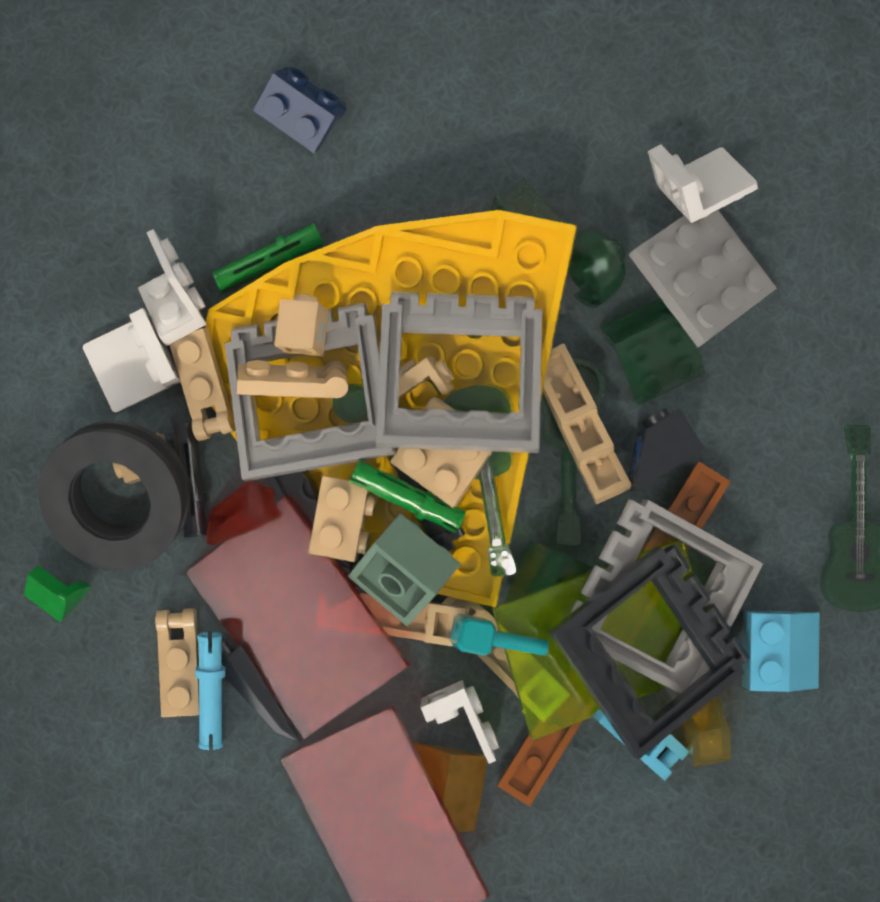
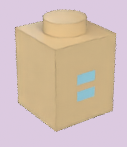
M297 294L294 295V300L280 299L274 346L288 354L324 356L329 310L317 302V297Z

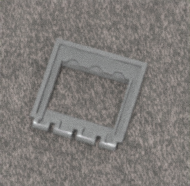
M391 292L390 304H382L376 447L538 453L542 310L534 309V297L506 296V308H498L499 295L467 294L466 307H458L459 294L427 293L426 305H419V292ZM402 333L521 337L519 413L398 408Z
M365 302L338 307L339 321L336 322L333 310L328 309L329 316L324 351L358 344L368 413L367 421L260 440L255 395L237 394L238 363H247L253 360L269 362L300 356V354H288L274 346L278 319L264 322L265 336H262L258 323L231 329L232 342L225 343L242 480L250 481L357 462L360 459L368 460L396 455L395 448L376 447L380 337L377 317L373 314H368Z
M629 499L616 523L627 529L625 535L612 531L599 556V559L608 563L609 566L607 570H604L595 565L581 594L591 598L633 565L653 527L717 561L704 586L711 599L702 609L710 604H715L731 628L763 563L649 500L643 499L641 504ZM577 600L570 613L583 603ZM607 616L591 627L614 660L679 694L710 670L684 629H682L666 663L620 641L609 633L603 632L601 628Z

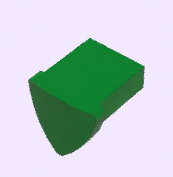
M37 565L27 575L24 596L60 623L80 603L91 586L81 580L67 587Z

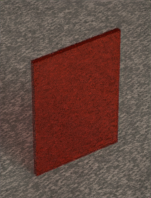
M287 495L267 511L261 512L259 517L214 551L207 553L205 558L185 573L239 647L243 644L247 649L248 655L270 692L305 739L323 725L329 724L332 719L381 685H386L390 679L410 665L334 559L308 553L312 529Z
M394 706L371 717L367 716L358 723L315 743L305 745L302 749L280 759L353 902H480L489 898L490 893Z

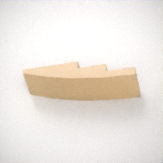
M565 344L552 348L543 394L597 505L630 490L631 483L614 452V444L597 413V406Z

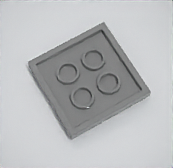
M719 210L693 223L685 216H682L629 254L630 258L697 347L707 342L777 289Z

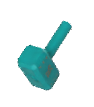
M461 613L453 619L449 640L455 648L462 652L484 656L492 652L493 646L546 656L549 647L548 640L496 631L493 622L482 617Z

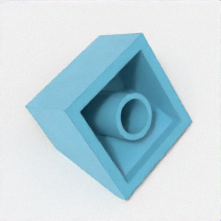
M743 610V648L750 658L742 665V669L745 672L742 675V686L750 691L792 692L819 688L820 612Z

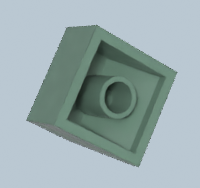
M400 513L376 540L348 577L403 624L408 626L436 596L461 564L452 557L447 549L439 546L422 532L416 523L409 521Z

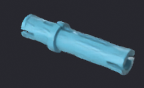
M208 632L197 635L199 666L195 668V677L199 679L198 747L203 750H209L210 734L213 735V750L223 747L222 678L225 677V667L221 665L223 634L219 632H212L211 648L208 647Z

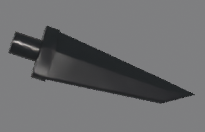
M223 636L221 665L225 667V678L276 733L300 742L248 655L247 649L242 644L234 650Z

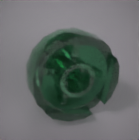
M580 230L576 232L568 274L581 291L573 295L587 307L596 308L611 299L620 290L626 276L625 252L617 240L611 239L606 234L596 230Z

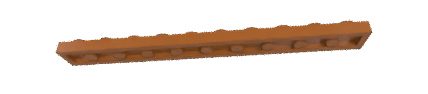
M697 461L668 506L667 511L702 529L731 481ZM655 528L636 561L654 547H661L664 550L672 544H675L683 557H685L690 546ZM652 581L648 582L610 612L601 630L630 645L661 596ZM569 666L559 682L569 695L543 722L539 718L536 719L497 782L499 788L529 807L595 702L571 666Z

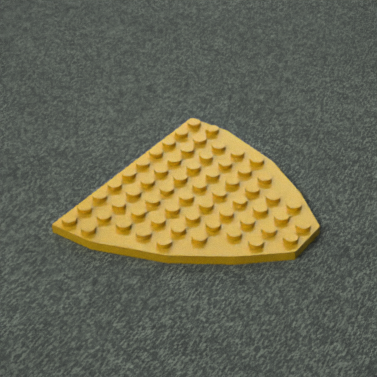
M501 210L375 226L280 265L208 309L205 328H208L232 411L233 405L225 343L232 342L231 329L258 323L262 336H265L264 322L278 319L280 299L294 300V295L297 294L317 297V302L325 308L333 310L335 322L339 321L338 307L365 302L368 314H373L377 317L380 342L382 304H390L391 292H419V305H426L427 293L459 294L458 307H466L467 294L499 295L498 308H506V296H533L534 309L542 310L541 401L577 226ZM402 333L400 367L411 360H414L417 365L425 358L432 356L436 361L442 359L454 375L451 383L455 389L442 395L432 379L429 378L405 396L399 397L398 408L424 410L430 399L437 397L455 411L519 413L521 337ZM358 344L324 351V356L300 355L267 362L269 365H286L290 362H302L308 366L325 367L331 361H341L347 368L348 391L341 398L255 395L260 440L356 423L368 418ZM235 430L234 432H231V434H232V436L235 438V440L237 441L236 430ZM493 451L487 460L495 515H497V527H499V539H501L502 545L493 546L492 543L493 538L490 531L491 526L488 519L489 515L486 508L487 503L481 472H479L456 506L466 511L461 523L466 534L454 540L456 547L449 552L461 565L437 594L491 607L498 605L506 567L505 559L508 558L529 452ZM386 456L363 460L373 467L396 477ZM358 461L312 469L309 472L320 492L322 476L349 481ZM377 496L373 517H366L364 531L370 532L367 552L400 513L421 528L417 518H415V514ZM506 551L507 555L504 556L502 552ZM491 553H495V557H491Z

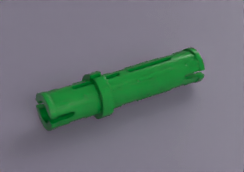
M315 223L286 237H283L281 234L275 237V242L247 254L226 266L213 270L212 275L220 291L223 293L227 289L256 277L282 263L291 261L315 247L324 245ZM301 241L299 245L271 257L272 254ZM263 258L265 259L263 262L236 274V271L246 266H249Z
M361 459L356 464L349 479V483L362 487L414 513L415 518L421 521L425 518L454 534L459 529L466 513L465 510L458 507L452 508L429 490L425 492Z

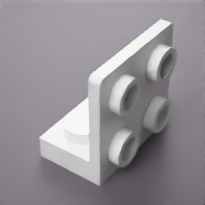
M661 144L648 151L658 187L691 223L758 189L757 181L722 147L685 166L677 154L672 156Z
M152 229L147 232V235L165 273L138 287L160 339L167 346L206 325L200 311L206 306L195 287L189 288L188 285L194 283L185 264L183 262L175 263V260L179 259L169 239L166 238L161 241L155 230Z
M143 308L129 314L132 322L83 345V350L112 411L116 413L181 383L176 365L167 346L160 339L149 312Z
M463 680L421 698V710L427 722L436 719L437 724L446 722L459 715L458 708L464 707L488 763L496 761L493 750L499 748L498 741L489 721L481 723L478 714L482 713L483 709L474 686L466 688Z

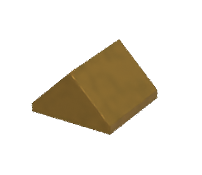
M414 741L400 817L436 832L475 831L488 763L485 755Z

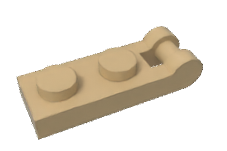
M208 328L195 330L169 344L192 418V430L195 438L198 441L210 439L213 433L220 431L222 434L234 432L236 430L234 415ZM215 406L216 417L208 419L205 408Z
M261 360L238 363L237 394L341 398L348 391L347 368L341 361H331L325 367L308 366L302 362H290L286 365H269V363Z
M183 609L182 613L157 610L155 623L158 637L161 717L199 715V679L195 677V668L199 666L196 609ZM171 628H183L184 639H171Z

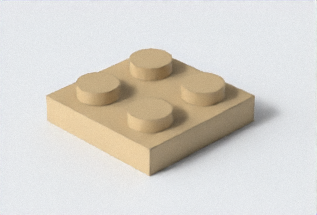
M437 397L431 398L424 409L455 411ZM399 448L390 463L454 508L459 504L493 451Z

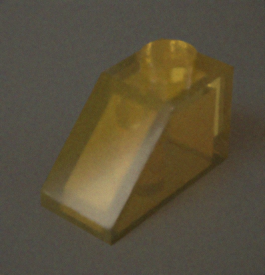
M717 695L682 724L685 742L694 768L731 760V732Z

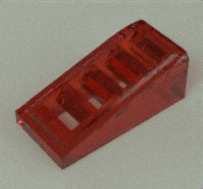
M250 480L209 511L207 544L214 546L270 523L273 518L274 490Z

